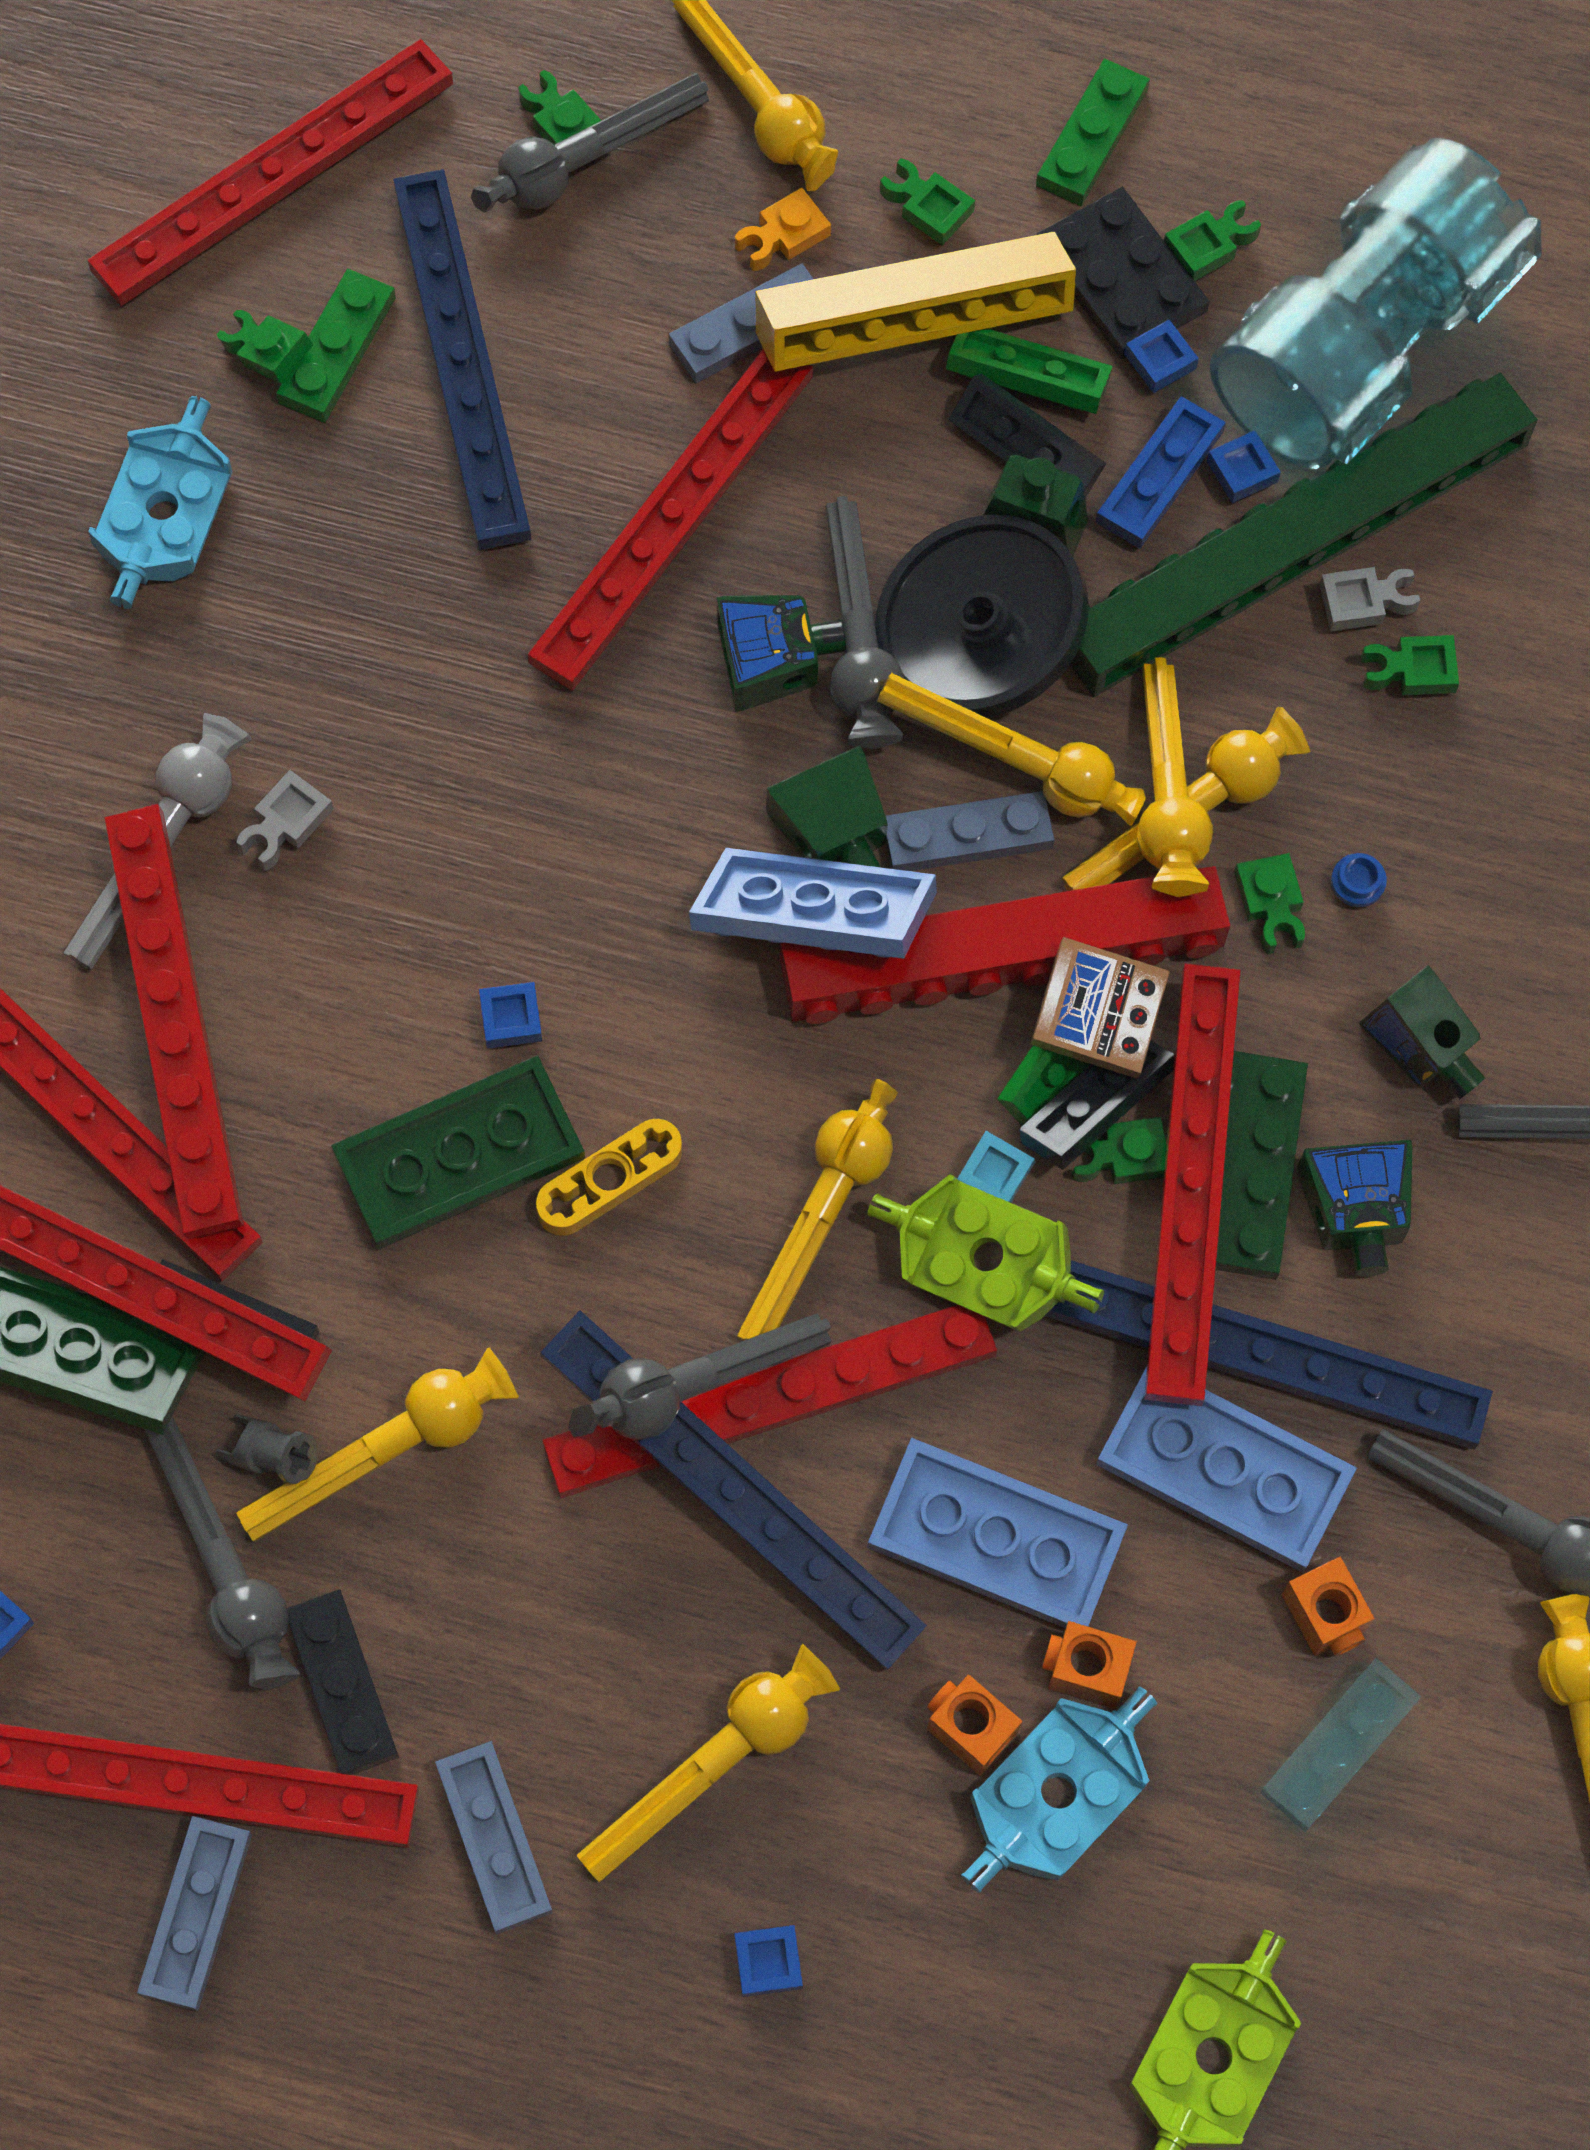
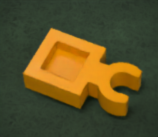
M800 188L759 212V224L762 227L748 226L741 229L735 235V249L739 252L747 246L754 245L759 247V251L750 255V268L752 271H759L769 265L773 253L779 250L790 260L831 236V223L805 190Z

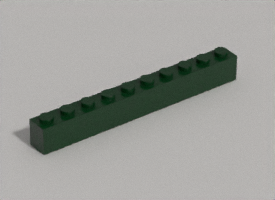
M1501 372L1484 382L1481 379L1470 382L1450 402L1441 407L1439 404L1428 406L1415 417L1410 425L1399 431L1392 428L1383 432L1371 443L1370 448L1356 456L1352 453L1341 456L1330 465L1326 473L1312 481L1309 478H1304L1296 482L1285 492L1283 498L1269 506L1265 503L1254 506L1243 515L1238 524L1225 531L1218 528L1209 532L1197 543L1196 548L1182 556L1178 554L1169 555L1161 560L1154 567L1152 573L1137 582L1129 579L1116 586L1106 600L1092 608L1089 606L1086 631L1081 646L1070 664L1092 696H1098L1141 671L1144 664H1153L1155 658L1167 656L1525 448L1529 444L1538 419Z

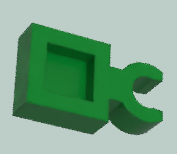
M546 70L539 73L540 85L545 90L543 93L534 94L524 84L518 87L519 100L522 107L531 113H535L533 115V128L543 139L549 140L554 145L602 121L574 89L561 97L558 93L555 77Z
M900 158L896 168V174L905 180L904 183H894L885 176L880 180V193L886 200L892 203H905L902 209V218L942 246L971 216L975 209V200L936 172L925 182L919 178L916 166L906 159Z
M1243 200L1229 204L1224 211L1223 217L1217 221L1206 210L1165 233V243L1194 281L1234 260L1237 251L1235 244L1247 245L1258 238L1261 229L1259 220L1247 226H1241L1235 222V220L1244 216L1246 204Z
M236 310L233 314L242 328L239 332L227 334L220 330L216 334L229 353L237 355L244 367L280 384L286 380L313 346V343L304 331L269 315L258 326L250 313L244 310Z
M1454 635L1400 637L1397 651H1392L1387 646L1381 644H1370L1363 648L1361 662H1376L1383 668V671L1366 673L1363 681L1364 688L1380 690L1387 687L1391 681H1401L1402 695L1456 693L1458 689L1459 676Z
M1290 853L1237 863L1234 874L1247 920L1249 922L1264 919L1265 922L1261 934V945L1267 954L1274 953L1277 946L1274 933L1277 931L1289 933L1292 937L1294 948H1301L1305 938V928L1300 919L1291 913L1301 911L1304 901Z
M1161 1117L1115 1123L1104 1133L1105 1140H1096L1084 1151L1090 1155L1092 1162L1088 1165L1075 1166L1072 1172L1073 1180L1077 1182L1091 1181L1100 1174L1101 1170L1111 1169L1114 1184L1164 1177L1167 1145Z

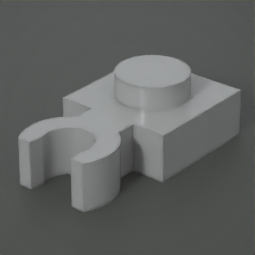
M1375 567L1322 574L1319 586L1330 632L1383 624L1386 616L1385 609L1400 615L1415 612L1420 603L1419 595L1402 596L1396 590L1399 587L1411 586L1414 578L1413 570H1395L1385 580H1377Z
M289 770L254 808L256 818L262 823L260 825H251L239 834L236 841L238 851L244 855L253 844L263 843L267 845V849L259 856L258 861L264 871L269 870L280 858V846L287 840L298 849L334 810L332 801L293 771Z

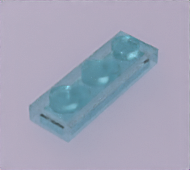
M1375 1658L1263 1787L1260 1793L1306 1833L1420 1700L1421 1696L1380 1660Z

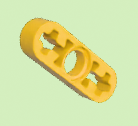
M663 1119L644 1121L545 1184L540 1189L536 1199L538 1220L542 1227L554 1235H571L674 1170L682 1156V1140L678 1129L672 1123ZM653 1137L658 1143L667 1139V1155L660 1158L658 1154L652 1152L641 1158L639 1166L642 1173L637 1175L631 1159L624 1152L630 1150L632 1158L635 1160L647 1151L646 1139ZM615 1164L622 1168L626 1174L624 1183L615 1190L608 1191L599 1188L593 1181V1175L600 1166ZM583 1180L588 1195L595 1202L589 1205L586 1195H583L572 1203V1216L565 1218L560 1212L551 1216L550 1213L553 1210L552 1199L559 1196L564 1202L572 1200L580 1195L579 1185L576 1182Z

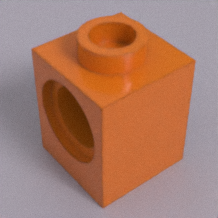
M1341 1556L1289 1581L1281 1594L1314 1656L1331 1649L1336 1657L1358 1647L1366 1641L1363 1632L1369 1628L1375 1619ZM1321 1600H1332L1338 1603L1344 1612V1622L1331 1624L1324 1621L1317 1612L1316 1603Z
M1068 1621L1063 1637L1051 1635L1042 1665V1669L1052 1671L1048 1689L1116 1709L1122 1697L1137 1641ZM1079 1651L1091 1652L1099 1658L1102 1671L1094 1676L1082 1675L1072 1666L1071 1656Z
M969 1674L958 1686L948 1681L927 1706L934 1713L929 1719L927 1730L979 1776L986 1771L1019 1733L1023 1722ZM962 1709H974L984 1717L986 1728L978 1734H965L955 1725L954 1715Z

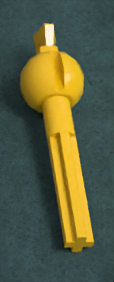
M671 0L676 11L757 112L754 124L755 140L763 154L774 163L783 165L799 164L803 170L807 191H816L834 173L838 156L837 149L822 145L826 135L825 119L817 105L806 96L781 94L706 0Z
M1157 657L1154 664H1144L1142 666L1155 802L1148 806L1140 818L1137 843L1144 858L1157 869H1160L1153 880L1152 889L1172 896L1182 897L1205 892L1208 889L1209 882L1195 866L1202 862L1210 850L1213 825L1206 810L1196 801L1188 798L1174 665H1167L1166 658Z
M893 673L888 676L877 699V702L1042 780L1044 797L1050 806L1061 814L1076 818L1089 817L1097 813L1100 807L1110 812H1116L1128 825L1132 826L1146 800L1143 789L1125 787L1124 784L1114 780L1115 770L1112 760L1108 754L1095 745L1073 742L1060 747L1056 751Z
M1277 707L1267 730L1262 734H1258L1253 730H1233L1220 736L1209 748L1206 756L1207 773L1187 787L1188 798L1196 801L1208 813L1225 799L1233 803H1253L1266 797L1277 785L1280 777L1279 760L1285 755L1311 752L1302 728L1283 707ZM1140 822L1062 877L1066 884L1064 885L1066 890L1071 891L1109 884L1144 859L1137 843V832Z
M875 1079L869 1088L871 1092L870 1099L863 1100L858 1111L841 1110L830 1116L819 1129L815 1142L816 1161L823 1168V1171L737 1335L738 1339L745 1341L780 1327L853 1185H868L877 1180L888 1167L893 1152L892 1136L882 1123L888 1113L885 1108L894 1101L898 1094L888 1083Z
M489 1347L483 1354L476 1369L465 1377L459 1371L452 1369H437L423 1374L412 1384L406 1396L405 1406L407 1410L317 1463L308 1479L302 1480L297 1484L285 1482L237 1511L236 1514L243 1528L249 1534L251 1540L255 1542L426 1440L428 1445L446 1448L466 1442L477 1431L483 1418L481 1405L491 1399L519 1398L507 1370Z
M1571 1594L1540 1602L1542 1608L1553 1622L1556 1639L1549 1641L1538 1659V1678L1544 1692L1555 1703L1569 1707L1578 1756L1581 1758L1590 1802V1633L1585 1619L1590 1598L1589 1596Z
M802 1644L792 1670L783 1678L778 1674L766 1671L754 1673L740 1681L730 1694L727 1704V1714L731 1722L576 1855L598 1882L602 1881L753 1749L765 1755L782 1753L794 1746L805 1733L809 1721L808 1709L804 1704L813 1696L840 1690L829 1668Z

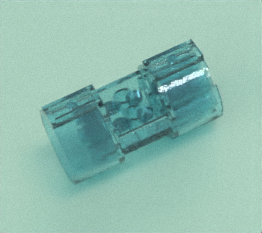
M1431 138L1425 145L1416 146L1414 144L1375 185L1372 184L1357 200H1352L1345 207L1340 217L1342 246L1345 255L1340 260H1333L1327 266L1322 279L1306 275H1295L1286 278L1277 287L1274 286L1260 302H1254L1247 309L1241 320L1242 324L1214 352L1210 360V374L1221 402L1247 434L1255 430L1269 452L1289 463L1300 467L1316 469L1327 466L1336 458L1347 464L1412 395L1410 359L1403 356L1406 351L1428 328L1436 330L1452 329L1460 325L1466 318L1478 324L1542 256L1541 220L1528 214L1521 199L1514 202L1511 201L1506 192L1496 182L1502 173L1475 151L1457 142L1443 138Z

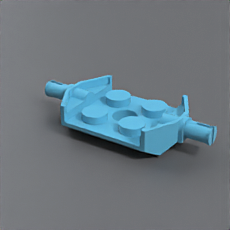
M197 396L189 398L183 418L177 425L169 424L128 431L129 449L97 529L89 528L88 533L92 545L110 565L119 570V579L113 594L110 596V601L118 607H121V604H123L125 609L132 608L140 583L146 585L148 580L175 581L193 573L232 475L230 459L202 434L201 428L211 408V404L201 397L199 402ZM168 501L178 507L175 514L168 519L158 520L149 515L151 508L159 502Z
M1140 1686L1136 1688V1691L1117 1711L1113 1710L1112 1712L1061 1698L1045 1719L978 1789L976 1788L972 1792L970 1798L978 1825L986 1842L981 1856L961 1874L962 1879L969 1884L983 1868L986 1869L973 1882L971 1888L974 1891L981 1893L982 1889L1001 1869L1005 1871L1008 1867L1032 1876L1058 1881L1147 1786L1149 1778L1133 1734L1135 1732L1134 1727L1157 1705L1156 1700L1151 1694L1135 1711L1133 1709L1147 1694V1691ZM1054 1777L1066 1779L1074 1789L1075 1797L1073 1803L1065 1808H1054L1048 1805L1041 1794V1787L1045 1781Z

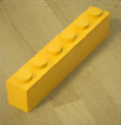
M1050 232L755 291L756 335L774 372L1071 312L1074 308L1076 268L1056 233Z

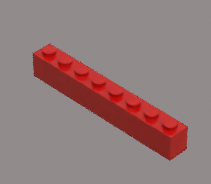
M1216 866L1198 869L1209 882L1207 891L1182 897L1172 896L1152 889V883L1156 877L1153 876L925 915L904 959L878 957L873 954L844 950H825L820 947L792 943H780V965L792 1022L806 1020L809 1024H821L834 1020L840 1013L858 1010L867 1015L879 1014L891 1009L893 1004L915 1001L918 1005H931L945 1000L950 994L967 991L975 996L988 995L1000 990L1002 985L1024 982L1027 986L1044 985L1049 981L1059 944L1063 937L1152 966L1162 962L1165 957L1186 954L1189 958H1202L1212 955L1219 948L1224 947L1230 930V922Z

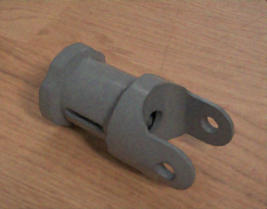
M238 1414L234 1415V1419L246 1427L235 1449L231 1453L220 1449L215 1451L222 1460L231 1465L256 1473L272 1471L277 1473L281 1480L291 1484H297L302 1480L308 1479L314 1471L318 1460L317 1442L312 1435L301 1431H296L292 1434L281 1432L276 1424Z

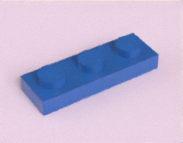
M1181 396L1097 512L1095 523L1141 549L1206 458L1209 451L1223 434L1226 422Z

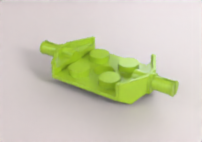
M950 1174L911 1205H901L878 1193L871 1200L877 1206L891 1211L887 1212L870 1204L867 1215L897 1227V1231L900 1233L902 1278L911 1285L1019 1332L1041 1320L1058 1302L1064 1304L1065 1300L1095 1313L1100 1305L1096 1301L1080 1294L1102 1302L1104 1290H1099L1078 1281L1071 1274V1250L1068 1228L1061 1221L1057 1220L1055 1222L965 1184ZM987 1242L1000 1244L1003 1249V1259L1000 1265L991 1271L978 1270L974 1263V1254L977 1248Z
M1264 1929L1249 1961L1246 1960L1243 1964L1193 1963L1190 1966L1129 2085L1140 2107L1158 2130L1156 2137L1159 2140L1153 2150H1185L1187 2146L1207 2148L1238 2147L1242 2144L1243 2136L1295 2032L1301 2025V2021L1271 1979V1971L1284 1945L1287 1943L1281 1936L1278 1935L1266 1956L1265 1952L1275 1933ZM1214 2040L1225 2046L1229 2053V2064L1225 2072L1209 2074L1200 2068L1196 2059V2051L1199 2044L1204 2041Z

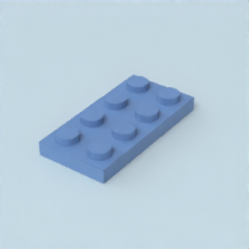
M725 848L689 911L691 930L710 932L721 936H740L768 940L773 943H792L820 947L825 950H844L873 954L878 957L904 959L937 893L936 875Z
M1146 1367L1106 1442L1096 1465L1304 1573L1357 1467L1206 1389L1205 1400L1202 1406L1144 1400Z
M911 1438L869 1538L867 1548L1066 1628L1068 1621L1089 1626L1128 1524Z

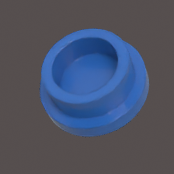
M1365 853L1350 854L1343 857L1335 865L1331 875V886L1335 895L1342 902L1353 907H1366L1377 902L1383 895L1387 884V877L1383 866L1373 856Z

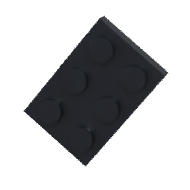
M1123 186L1037 233V235L1050 232L1056 233L1076 268L1074 297L1121 360L1126 358L1124 355L1125 346L1131 340L1169 319L1178 329L1208 311L1210 302Z

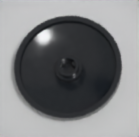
M981 515L965 518L946 525L925 537L901 559L892 571L882 590L876 611L875 628L878 649L890 653L898 661L904 679L985 718L997 716L1015 710L1040 696L1069 667L1081 646L1086 631L1089 611L1088 592L1081 570L1070 551L1060 539L1046 528L1030 520L1009 515Z

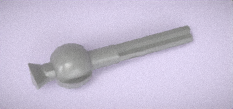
M204 713L203 734L199 744L182 743L177 745L160 760L155 773V785L160 797H162L159 806L164 812L170 847L190 816L206 817L214 813L229 796L232 788V774L225 759L230 752L248 743L252 738L247 732L225 717ZM115 873L64 951L65 956L86 969H93L124 920Z

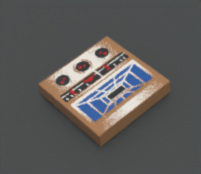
M1063 937L1059 944L1030 1045L1137 1079L1143 1068L1170 971Z

